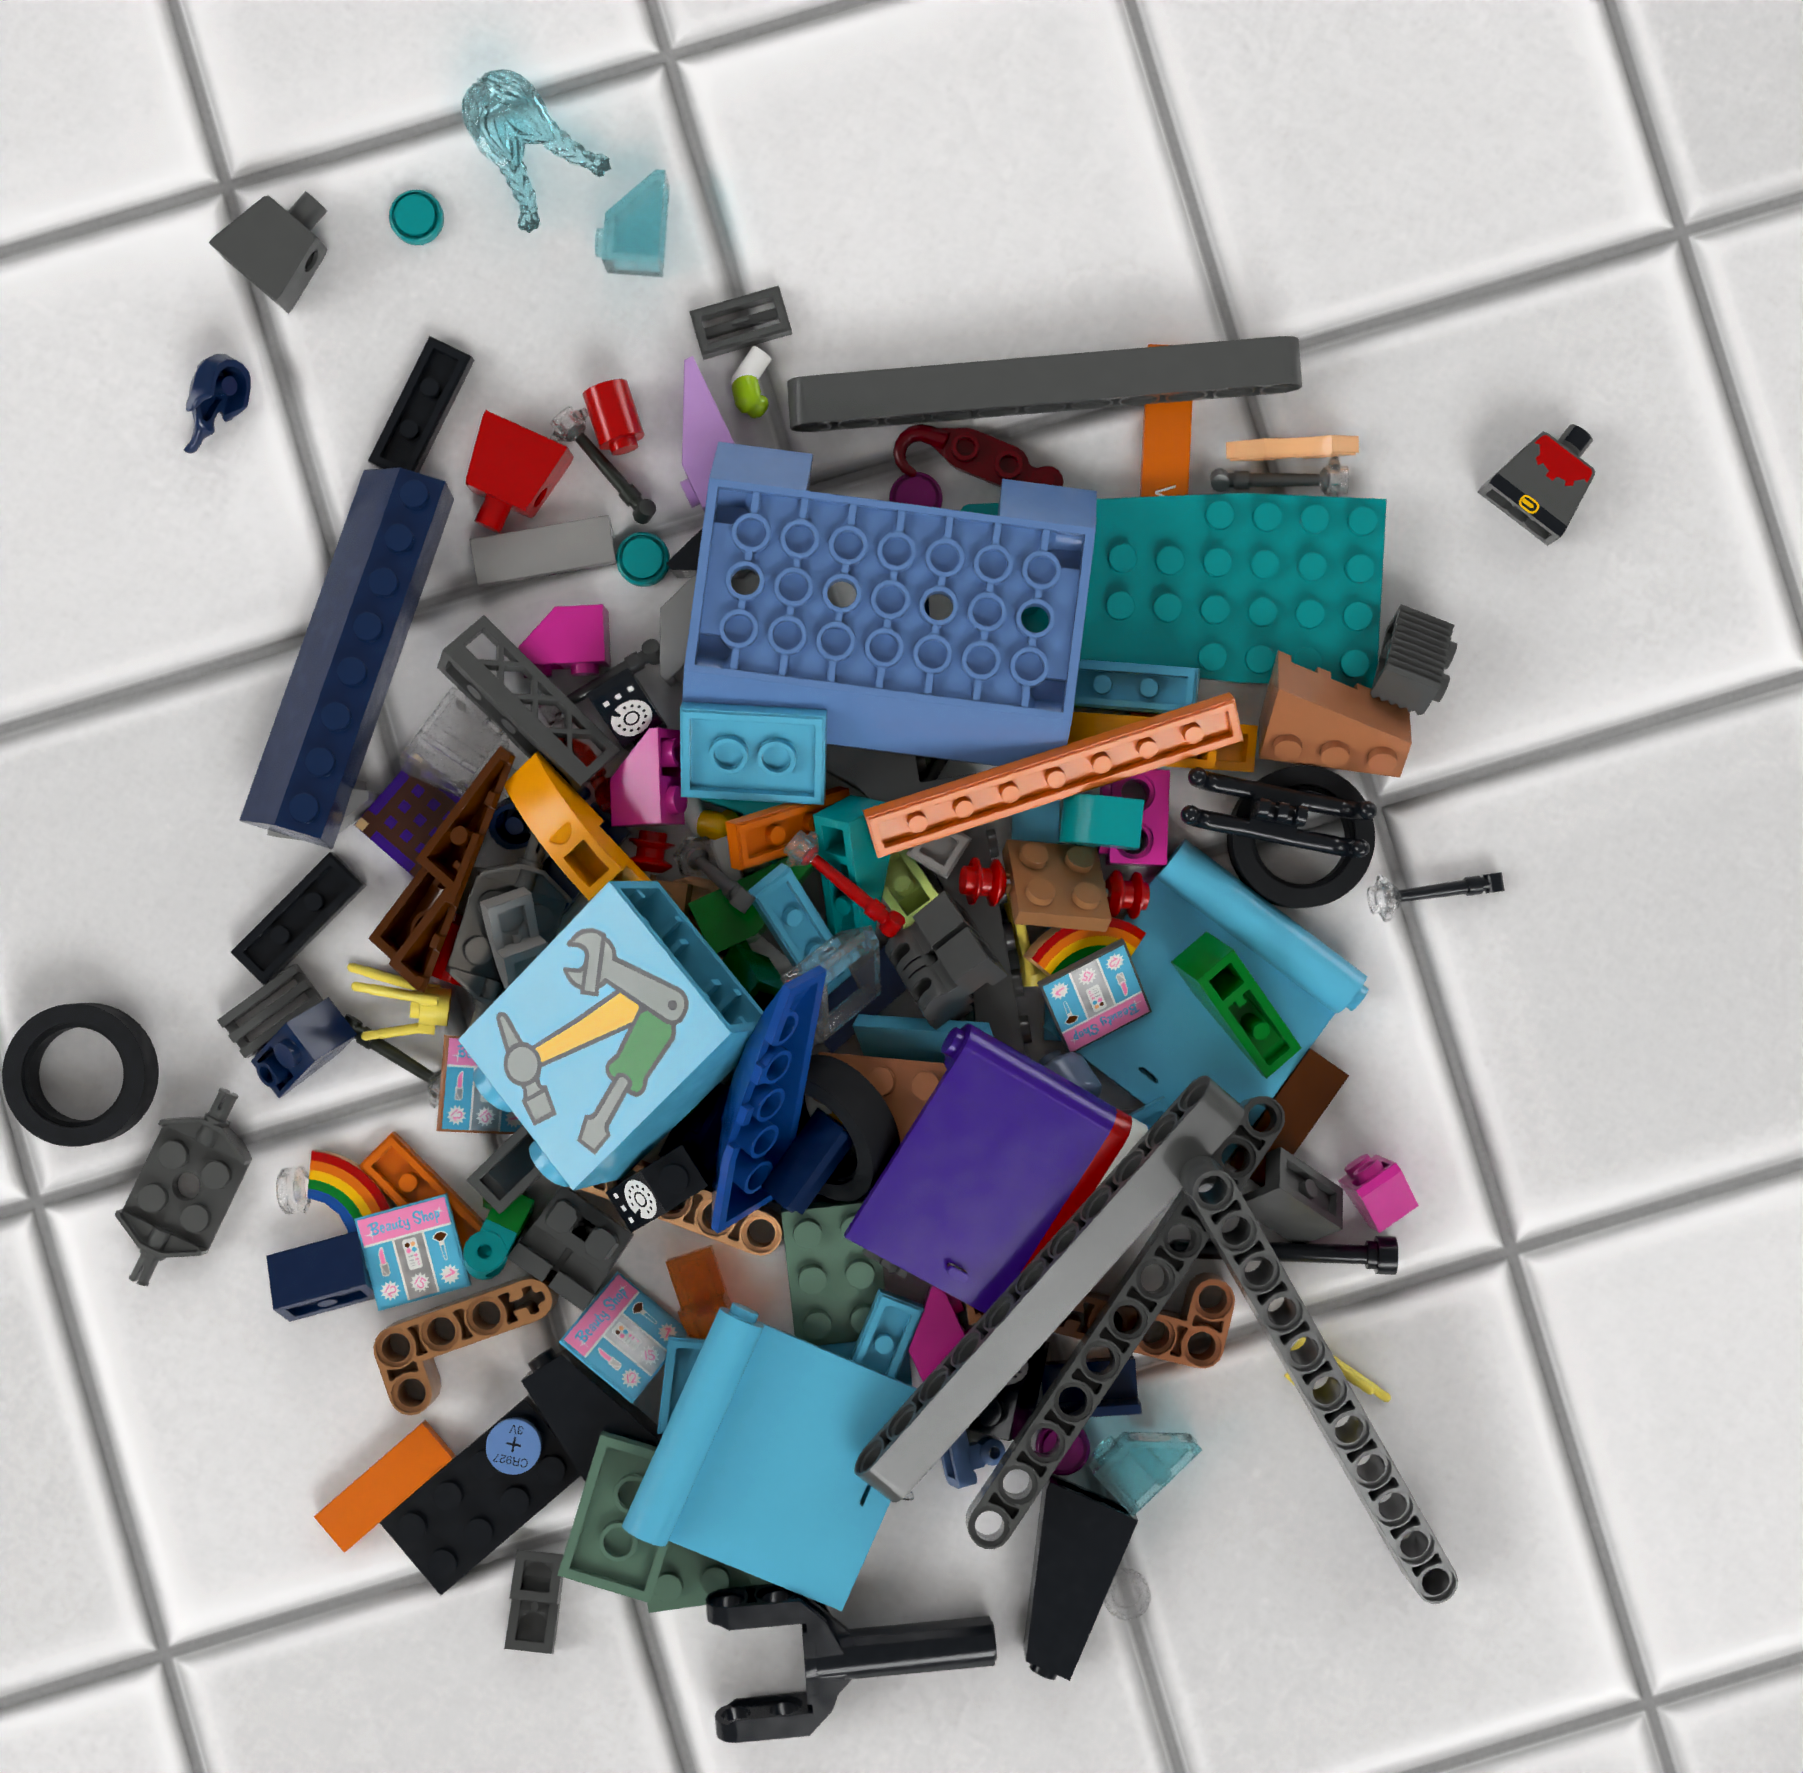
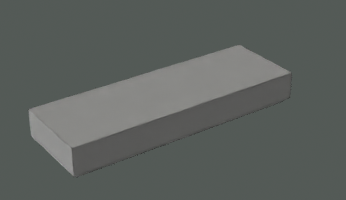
M608 515L469 539L476 581L480 588L613 565L617 562L612 527Z

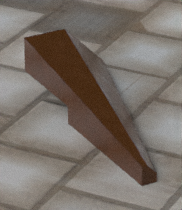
M501 745L415 858L422 866L368 938L391 959L388 964L419 992L424 993L428 986L516 757L511 750Z

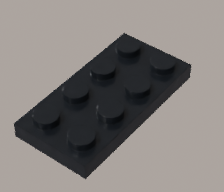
M527 1395L386 1516L380 1524L441 1596L581 1475L538 1407ZM513 1417L523 1418L531 1422L538 1429L542 1438V1451L538 1461L531 1469L517 1475L505 1474L497 1470L490 1463L486 1454V1441L491 1430L502 1420Z

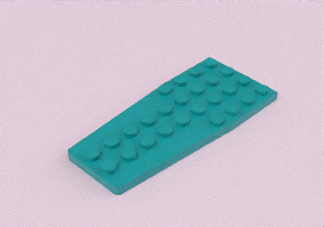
M1259 493L1097 499L1096 532L1080 661L1083 659L1199 668L1200 679L1228 683L1269 685L1279 650L1291 655V662L1312 671L1320 667L1331 672V679L1353 688L1358 683L1371 689L1378 665L1387 499ZM999 503L967 504L960 511L997 515ZM1039 607L1027 608L1021 614L1022 624L1030 632L1038 633L1048 627V616Z

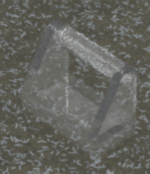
M871 925L836 933L780 977L782 983L785 984L819 965L827 970L816 1032L822 1039L819 1044L826 1041L881 994L879 940ZM848 967L858 989L829 1012L827 984Z

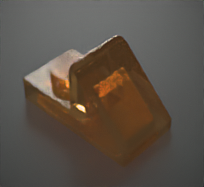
M712 1245L666 1260L669 1275L680 1305L677 1311L678 1317L688 1336L693 1338L706 1339L719 1308L725 1307L730 1309L732 1305Z

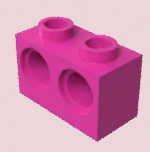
M1153 769L1101 786L1099 795L1122 797L1121 790L1126 782L1133 781L1142 785L1146 793L1141 830L1144 838L1143 849L1138 854H1129L1123 849L1098 846V854H1106V865L1152 867L1167 865L1170 770Z

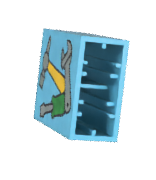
M609 881L465 1031L458 1041L478 1066L473 1072V1081L480 1094L496 1108L505 1112H513L534 1139L529 1147V1153L537 1169L553 1183L563 1187H570L574 1191L622 1179L738 1065L744 1047L763 1014V1010L658 881Z

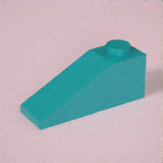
M850 795L813 814L818 855L873 899L877 898L881 902L890 855L877 858L862 810L886 802ZM821 873L828 929L839 947L862 954L872 951L877 920L874 922L864 914L865 910Z

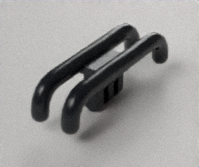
M1195 767L1188 773V780L1192 786L1206 791L1252 800L1249 819L1200 809L1194 805H1187L1180 813L1182 821L1187 825L1343 857L1363 858L1369 854L1370 845L1364 839L1339 837L1298 829L1297 827L1305 826L1308 811L1347 819L1371 820L1377 814V807L1371 801L1348 800L1217 774L1205 771L1201 767Z

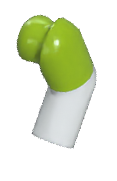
M752 346L731 379L735 406L741 413H747L751 418L761 417L769 406L768 398L761 395L758 380L772 361V358L756 346Z

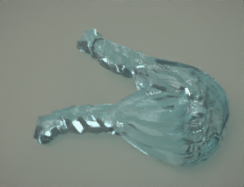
M505 69L485 73L481 79L477 78V82L467 89L462 99L464 125L478 150L498 166L500 172L506 177V183L513 191V197L520 204L521 212L517 222L520 230L530 233L541 225L538 215L536 191L532 188L530 178L527 176V167L522 161L525 144H543L554 155L565 159L570 164L590 170L596 177L604 176L605 172L611 169L607 156L586 151L580 143L572 141L568 133L560 130L557 123L551 119L544 100L538 91L521 74Z

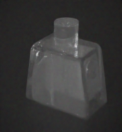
M452 686L400 755L401 770L406 774L461 798L500 745L509 749L510 738L455 686ZM511 767V770H510V773H509V775H508L507 780H508L517 770H515L514 768ZM504 787L501 794L508 797L509 795Z

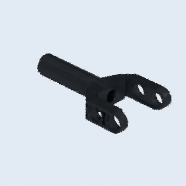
M776 1584L718 1589L707 1595L705 1599L708 1622L729 1631L802 1624L806 1692L736 1698L728 1705L721 1707L715 1713L716 1735L720 1740L728 1743L810 1736L832 1712L839 1693L852 1679L994 1666L997 1660L995 1630L990 1616L848 1629L831 1615L825 1604Z

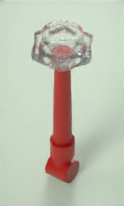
M800 830L783 850L789 857L785 863L790 867L811 864L865 910L864 914L874 922L877 920L880 923L879 929L885 936L895 937L905 924L903 915L894 910L888 912L886 910L887 907L877 898L873 899L860 887L819 856V836L815 831H811L807 835L804 831Z

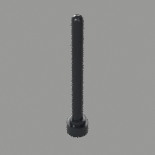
M1375 1236L1374 1241L1366 1240L1365 1245L1269 1242L1280 1262L1365 1264V1268L1374 1269L1375 1274L1396 1275L1398 1269V1243L1396 1237ZM1174 1239L1169 1242V1245L1174 1251H1181L1189 1245L1191 1240ZM1212 1240L1207 1241L1196 1258L1223 1260ZM1262 1257L1254 1258L1251 1261H1262Z

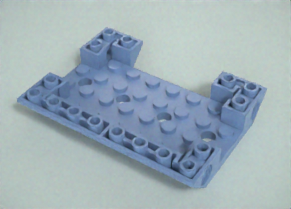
M718 442L708 483L684 664L682 702L827 710L828 745L991 766H1001L1068 744L1096 532L1097 491L1002 479L998 514L974 513L809 491L813 454ZM743 569L754 571L760 579L758 588L748 595L737 593L731 586L733 576ZM847 582L854 587L857 595L851 605L837 607L830 602L828 591L835 583ZM941 594L951 601L953 611L950 616L943 620H935L927 615L924 604L932 595ZM1030 607L1043 609L1049 619L1048 627L1038 633L1028 631L1021 621L1023 611Z

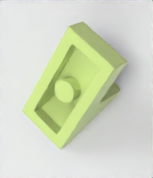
M908 849L890 855L882 895L891 911H897L905 918L903 929L911 926L915 922L913 916L940 894L917 861L906 855Z

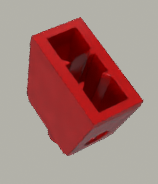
M485 410L466 476L468 488L475 494L484 497L474 521L491 531L500 533L511 510L532 519L570 466L574 456L568 447Z

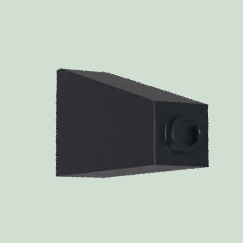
M549 1348L527 1363L531 1371L527 1373L521 1382L585 1483L602 1431L652 1446H658L663 1435L657 1434L658 1425L566 1348L558 1354L552 1348Z
M1054 1474L1051 1475L1042 1489L1023 1650L1025 1661L1030 1663L1029 1668L1036 1674L1050 1680H1055L1057 1676H1060L1070 1681L1138 1519L1134 1509Z

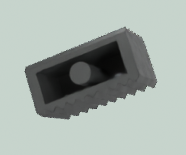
M1401 604L1386 629L1370 692L1373 698L1380 697L1381 701L1388 700L1390 705L1397 704L1399 708L1406 707L1408 712L1415 711L1417 715L1424 714L1432 700L1440 702L1450 681V676L1444 674V669L1446 670L1450 666L1457 649V643L1451 641L1455 625Z

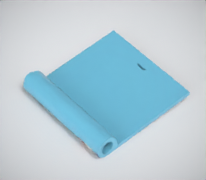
M1184 839L1167 859V865L1161 867L1149 883L1150 899L1146 910H1141L1136 919H1130L1128 914L1122 919L1139 927L1146 933L1132 954L1131 959L1152 1012L1076 1052L1080 1053L1087 1062L1144 1105L1164 1096L1169 1106H1171L1180 1094L1194 1080L1201 1076L1210 1077L1239 1103L1257 1096L1273 1098L1334 1014L1341 1012L1345 1008L1353 1011L1362 1002L1369 991L1364 986L1367 976L1188 840ZM1206 931L1236 952L1302 1047L1301 1050L1267 1079L1260 1074L1197 999L1171 963L1173 959ZM1050 1016L1042 1027L1062 1042ZM1255 1105L1250 1110L1249 1123L1251 1126L1259 1118L1265 1107ZM1230 1144L1223 1150V1164L1237 1147L1236 1145Z
M733 1302L730 1309L720 1307L622 1527L632 1536L649 1544L666 1546L667 1542L670 1541L842 1611L891 1502L854 1473L856 1461L866 1445L917 1388L757 1320L758 1312Z

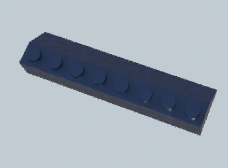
M403 468L363 471L239 819L241 822L333 849L454 502L446 481Z

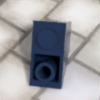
M328 997L286 1022L251 1062L255 1066L260 1080L270 1087L278 1098H281L338 1055L357 1034Z

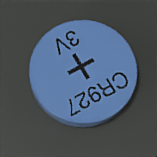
M513 1417L502 1420L491 1430L486 1441V1454L490 1463L500 1472L510 1475L521 1474L531 1469L538 1461L542 1451V1438L538 1429L531 1422L523 1418Z

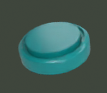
M409 190L400 194L393 201L389 211V222L395 234L405 243L424 245L433 241L440 234L444 224V213L439 202L430 193L422 190Z
M637 532L625 538L618 547L616 564L620 574L626 581L635 586L648 587L657 584L666 576L669 570L666 563L670 560V553L665 543L658 536L648 532Z

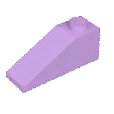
M692 356L684 360L682 466L688 478L681 481L680 484L691 507L693 508L701 504L705 513L709 477L718 442L734 443Z

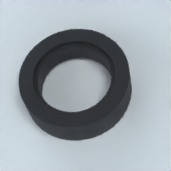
M1300 765L1286 767L1270 773L1257 781L1348 800L1365 801L1360 792L1348 780L1333 771L1316 766ZM1239 798L1231 815L1249 819L1252 800ZM1340 817L1345 838L1366 840L1370 845L1369 854L1363 858L1341 856L1339 862L1329 874L1310 884H1295L1274 875L1261 860L1256 847V839L1227 834L1228 854L1239 879L1271 904L1295 909L1322 906L1347 894L1366 873L1375 847L1373 819L1354 820Z
M99 1003L58 1005L33 1016L17 1031L10 1042L2 1069V1084L5 1098L10 1110L19 1123L41 1140L67 1147H80L104 1142L130 1130L148 1111L156 1094L159 1077L157 1055L146 1031L125 1012ZM77 1027L94 1030L106 1037L118 1051L123 1065V1084L119 1096L105 1113L92 1120L72 1119L58 1112L44 1096L39 1079L41 1059L49 1044L60 1034Z
M819 1054L811 1055L797 1135L810 1119L805 1095L818 1100L838 1117L853 1141L857 1161L844 1156L818 1193L837 1201H854L861 1198L874 1187L900 1145L898 1128L885 1100L860 1072L837 1058Z

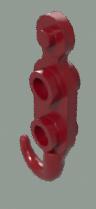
M918 424L910 426L900 433L894 443L893 456L895 464L902 473L909 477H915L917 471L906 460L907 448L914 442H923L931 445L955 469L998 487H1001L1002 479L1062 487L1064 483L1062 474L1055 467H1033L1030 465L1026 454L1018 447L971 428H936L931 425Z

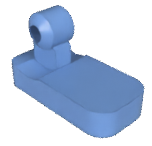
M965 1430L941 1457L948 1484L957 1489L977 1484V1476L973 1470L982 1468L985 1464L997 1465L1005 1454L1003 1443L988 1436L981 1438L977 1443H969Z

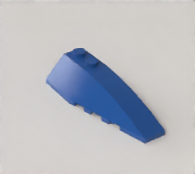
M820 965L785 983L756 1024L734 1072L721 1117L722 1124L712 1184L711 1229L717 1234L774 1199L761 1185L797 1135L827 972Z

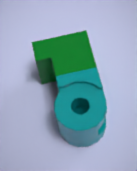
M521 1194L506 1210L499 1214L483 1198V1207L489 1209L490 1212L480 1231L469 1237L463 1249L464 1265L470 1275L476 1279L488 1280L501 1273L508 1261V1255L516 1246L534 1211L535 1200Z

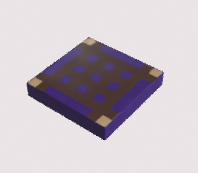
M415 754L354 826L409 874L415 877L422 867L415 858L463 796V793L422 757Z

